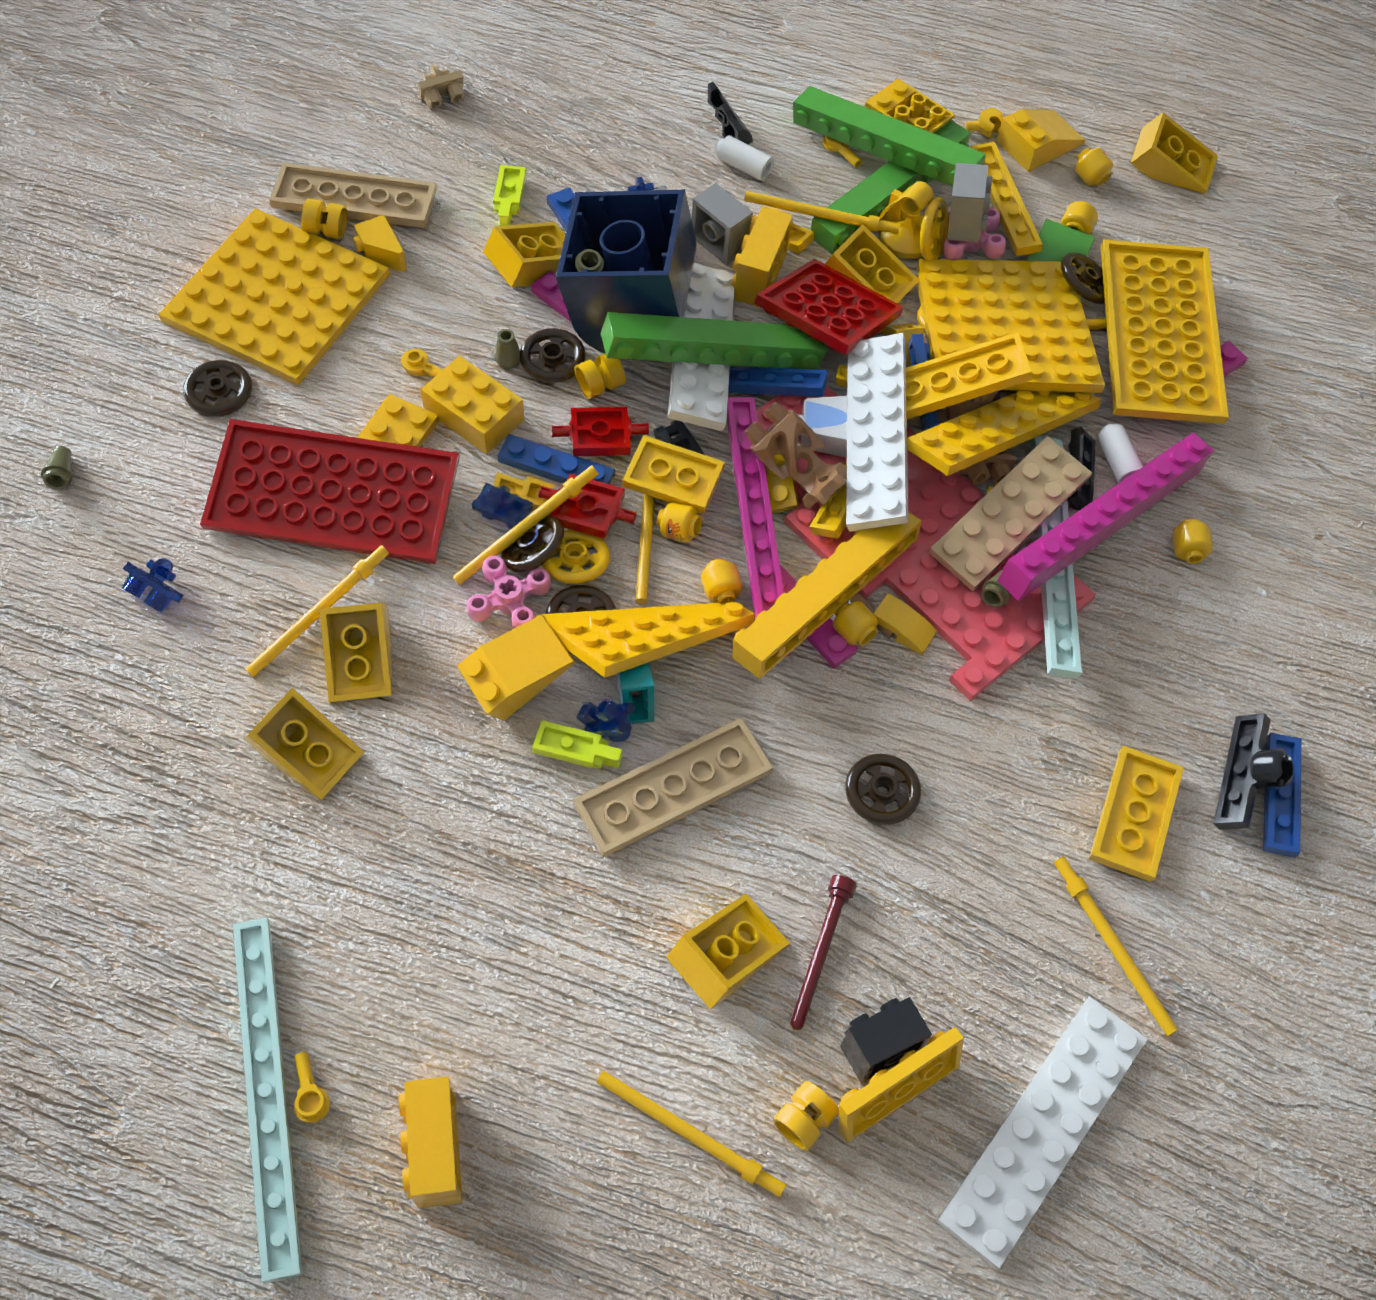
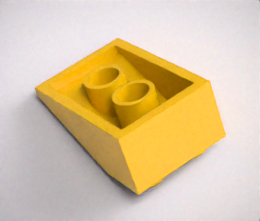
M1021 109L1004 117L997 137V142L1027 172L1083 145L1086 141L1056 111L1042 109Z
M1163 112L1142 128L1131 164L1149 178L1204 194L1208 191L1218 155Z
M556 222L494 226L483 253L511 288L531 286V284L547 272L557 273L566 234Z
M863 224L825 263V265L897 304L918 283V278Z
M380 602L319 609L328 701L337 702L392 696L391 633L388 604Z
M541 614L480 646L459 663L457 668L485 712L490 716L505 721L576 662L545 616Z
M293 687L243 738L264 758L319 800L324 798L364 753L358 745Z
M745 893L684 934L666 958L711 1010L788 947L790 942Z

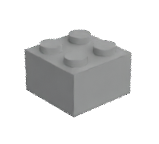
M956 163L947 240L979 242L980 232H986L992 186V176H987L988 165Z
M715 183L693 198L692 223L696 241L726 266L735 260L736 254H741L743 251L741 246L744 236L751 233L749 230L753 212L746 205L735 199L729 191L724 190Z

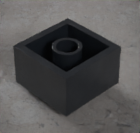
M911 997L899 1001L898 998L891 999L880 1007L881 1012L869 1017L868 1013L862 1014L849 1023L851 1027L845 1032V1037L840 1047L860 1083L871 1079L880 1070H888L899 1064V1060L907 1052L921 1050L931 1037L932 1033Z

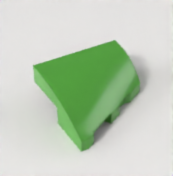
M1046 219L1039 233L1043 243L1042 251L1030 254L1027 261H1062L1063 257L1069 253H1080L1088 256L1095 237Z

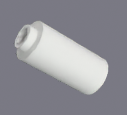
M730 135L725 139L722 138L716 148L719 160L760 181H764L772 170L774 164L772 156Z
M1108 424L1101 429L1097 436L1098 442L1117 482L1120 483L1142 468L1143 465L1123 425Z

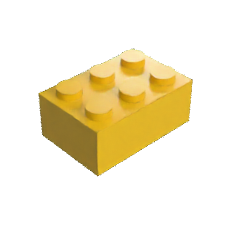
M762 206L758 216H753L749 230L751 233L750 235L745 234L741 246L743 251L741 254H736L733 263V269L737 270L731 283L735 289L734 300L759 307L754 304L756 294L776 281L788 253L792 214Z
M460 355L420 389L424 409L437 414L441 423L486 455L525 420L523 399Z
M445 1076L404 1082L405 1093L399 1094L400 1116H404L405 1125L407 1124V1131H401L400 1134L402 1154H406V1160L409 1163V1169H403L402 1171L404 1193L408 1192V1198L412 1199L419 1209L463 1203L456 1095L450 1078Z

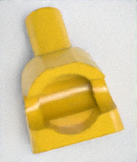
M987 108L981 112L979 121L965 122V129L969 132L977 131L992 139V131L997 133L1000 130L1003 114L998 109Z

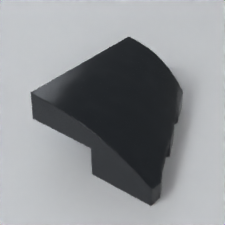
M714 82L709 83L707 102L715 109V117L722 123V136L726 138L730 135L746 144L752 143V135L732 109Z

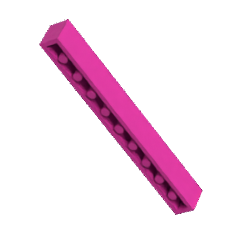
M1192 432L1007 561L997 582L1015 599L1020 601L1200 473L1214 450Z

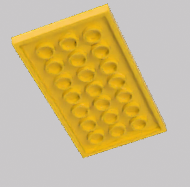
M1103 239L1101 258L1113 415L1225 424L1229 415L1209 248Z

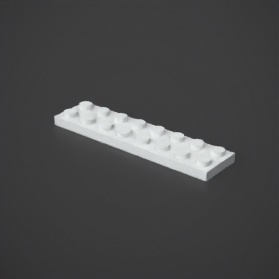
M694 263L684 317L732 321L734 286L731 283L734 274ZM673 362L667 418L723 432L727 418L730 365Z
M903 333L860 341L848 353L846 525L849 532L908 523L906 352Z
M1089 996L936 1223L995 1270H998L1148 1038Z

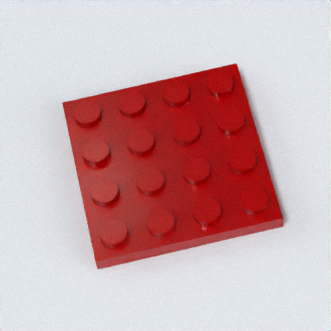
M816 259L809 261L756 294L754 302L755 305L763 308L766 313L779 317L786 321L788 325L804 331L811 338L820 340L832 347L834 351L844 355L850 353L860 341L871 338L899 318L904 308Z

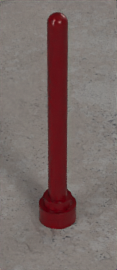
M833 875L828 886L831 901L791 1018L790 1025L794 1030H801L804 1026L843 905L853 898L857 883L854 880L842 875Z

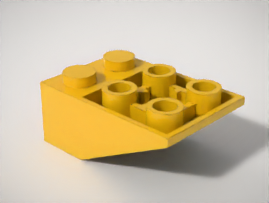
M899 78L865 102L866 108L931 133H935L955 118L954 113Z

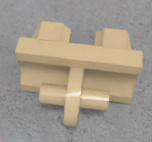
M434 64L430 66L431 74L424 75V81L418 82L420 101H425L431 110L442 105V95L448 94L451 102L454 103L464 100V76L461 70L449 73L448 69L440 71L438 66Z

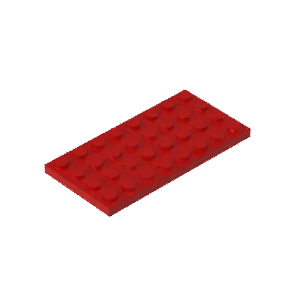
M230 419L200 525L206 530L364 554H372L382 545L389 552L387 557L436 564L459 464V453Z

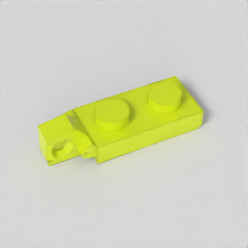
M500 165L493 198L494 213H498L499 226L510 225L512 214L518 215V211H520L527 175L526 167Z
M544 720L540 723L532 746V753L601 769L602 764L619 768L623 757L622 749L609 746V741L602 739V735Z

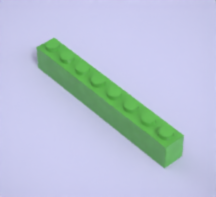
M809 86L793 101L794 124L952 187L956 163L980 165L985 163V153L812 86Z
M953 120L933 133L969 147L968 143L971 133ZM887 162L827 208L865 217L870 215L879 217L882 211L889 205L891 193L895 189L903 193L918 181L930 183L933 179L895 163ZM818 217L812 218L811 230L814 231V241L831 254L860 227Z
M607 312L601 330L606 357L615 359L818 370L827 351L825 343L811 338L809 334L788 324Z

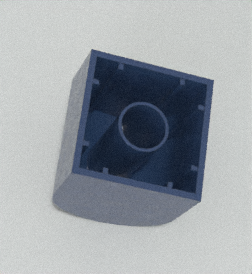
M685 189L575 192L556 279L574 330L585 343L595 350L605 353L601 330L607 312L684 317L697 247ZM586 249L597 251L604 261L602 271L589 272L588 269H584L583 272H577L575 266L577 255Z

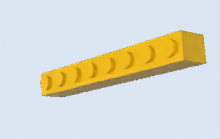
M908 511V523L857 530L848 542L844 541L837 547L833 555L828 559H822L812 573L808 576H802L790 592L781 594L776 600L775 605L768 611L760 612L754 623L747 629L743 628L737 632L733 638L732 658L757 678L761 679L916 542L922 520Z

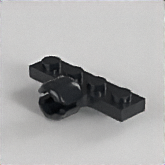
M1265 713L1236 716L1213 823L1219 830L1249 828L1258 790L1287 786L1293 779V761L1286 754L1285 750H1265L1271 721Z

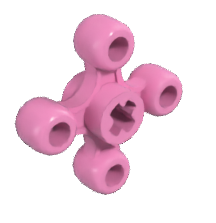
M989 208L986 232H980L979 242L946 239L943 248L945 258L958 260L962 258L964 251L976 252L981 248L984 249V253L988 258L998 259L1002 257L1006 247L1005 238L1000 234H988L995 232L999 228L1001 218L999 211Z
M488 557L484 561L482 569L485 579L495 585L494 590L489 595L476 594L471 596L466 605L468 616L475 622H482L487 620L493 611L499 609L505 614H511L513 629L536 618L534 612L526 607L523 602L529 595H544L550 590V574L543 568H535L529 572L525 579L519 580L514 576L507 575V567L501 557Z

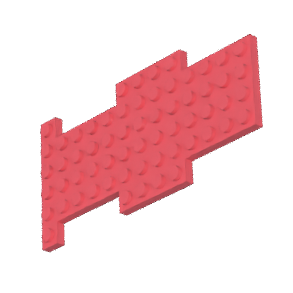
M826 386L823 397L838 396ZM778 395L756 410L758 424L765 431L774 424L764 413L774 402L780 404L787 411L791 409L796 414L802 415L804 400L820 397ZM907 428V438L916 434L912 429ZM801 434L797 438L799 443H801ZM907 450L908 511L922 520L918 540L861 589L859 593L866 599L881 586L887 584L905 603L924 617L937 630V633L968 661L951 674L949 681L969 701H972L1045 640L1041 586L1020 601L1011 595L1007 604L994 608L982 600V585L1005 567L1007 561L1014 556L1013 553L974 591L969 589L929 554L930 548L985 495L964 476L958 475L957 472L947 476ZM813 451L826 464H837L839 462L846 464L847 456L841 457ZM800 458L797 461V469L801 473L807 471L808 463L806 459ZM795 481L798 501L802 505L786 515L784 523L821 559H828L835 553L837 547L844 541L848 542L856 531L849 532L846 525L839 539L812 535L809 526L822 504L815 503L811 508L807 509L801 499L805 495V491ZM1074 575L1078 613L1094 600L1096 594Z

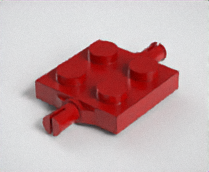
M627 407L571 408L569 425H552V438L569 437L573 445V457L631 455L630 441L632 435H649V423L632 424L628 417Z
M570 473L567 480L570 478L575 479L578 475ZM592 479L581 488L582 492L573 499L571 497L549 515L559 519L564 528L605 539L611 525L617 519L634 524L637 512L620 508L625 497V488ZM541 486L538 497L548 500L563 487H560L559 490H554Z

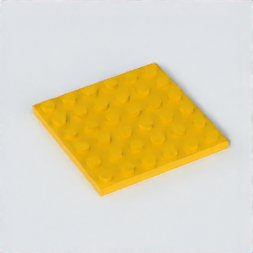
M255 208L158 315L161 322L299 386L390 276L389 267L315 234L304 232L295 225Z
M935 272L918 273L917 287L927 340L930 346L931 360L1019 332L1032 371L1033 380L1002 390L1103 392L1105 382L1079 295L1066 282L1065 278L1016 277L1013 275L990 276L987 274L964 275L961 273L938 274Z

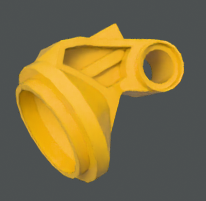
M918 181L903 193L895 189L891 193L889 205L879 216L880 220L900 224L898 235L880 231V241L896 256L911 259L923 257L920 249V231L923 215L920 213L934 197L932 188L925 182Z

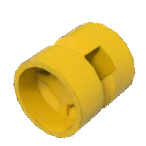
M307 198L302 210V231L315 235H320L323 232L327 238L342 240L347 226L346 205L332 202L326 206L322 200Z
M606 353L597 356L595 362L587 360L574 367L578 385L587 399L604 394L605 388L613 390L626 383L625 372L620 360L607 358Z
M804 1081L792 1095L793 1104H785L772 1121L786 1139L799 1149L808 1152L821 1136L819 1128H827L839 1114V1108L822 1089L809 1081Z

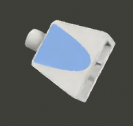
M847 396L807 398L804 400L802 415H797L803 419L825 444L822 449L818 448L815 451L846 457ZM801 434V444L809 446L810 439L806 435Z

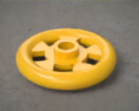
M940 197L931 200L922 220L920 249L926 261L936 260L941 256L944 242L948 236L949 210L946 201Z
M567 529L564 530L563 542L558 551H561L560 558L552 557L541 567L550 574V577L557 581L568 584L586 583L598 578L605 572L610 562V551L602 538ZM593 546L597 553L590 555L587 548ZM588 562L594 565L593 567L587 570L582 568L586 566ZM564 565L572 570L569 572L560 569V567Z

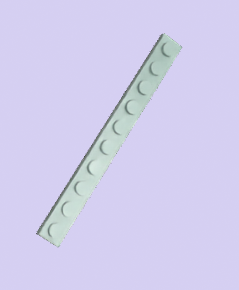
M1034 437L1031 442L1032 450L1046 437ZM1051 438L1063 448L1062 440ZM1067 500L1037 529L1038 539L1069 518ZM1072 563L1042 584L1041 590L1047 675L1078 679L1082 674Z
M268 918L233 924L261 1280L264 1284L303 1275L271 927Z

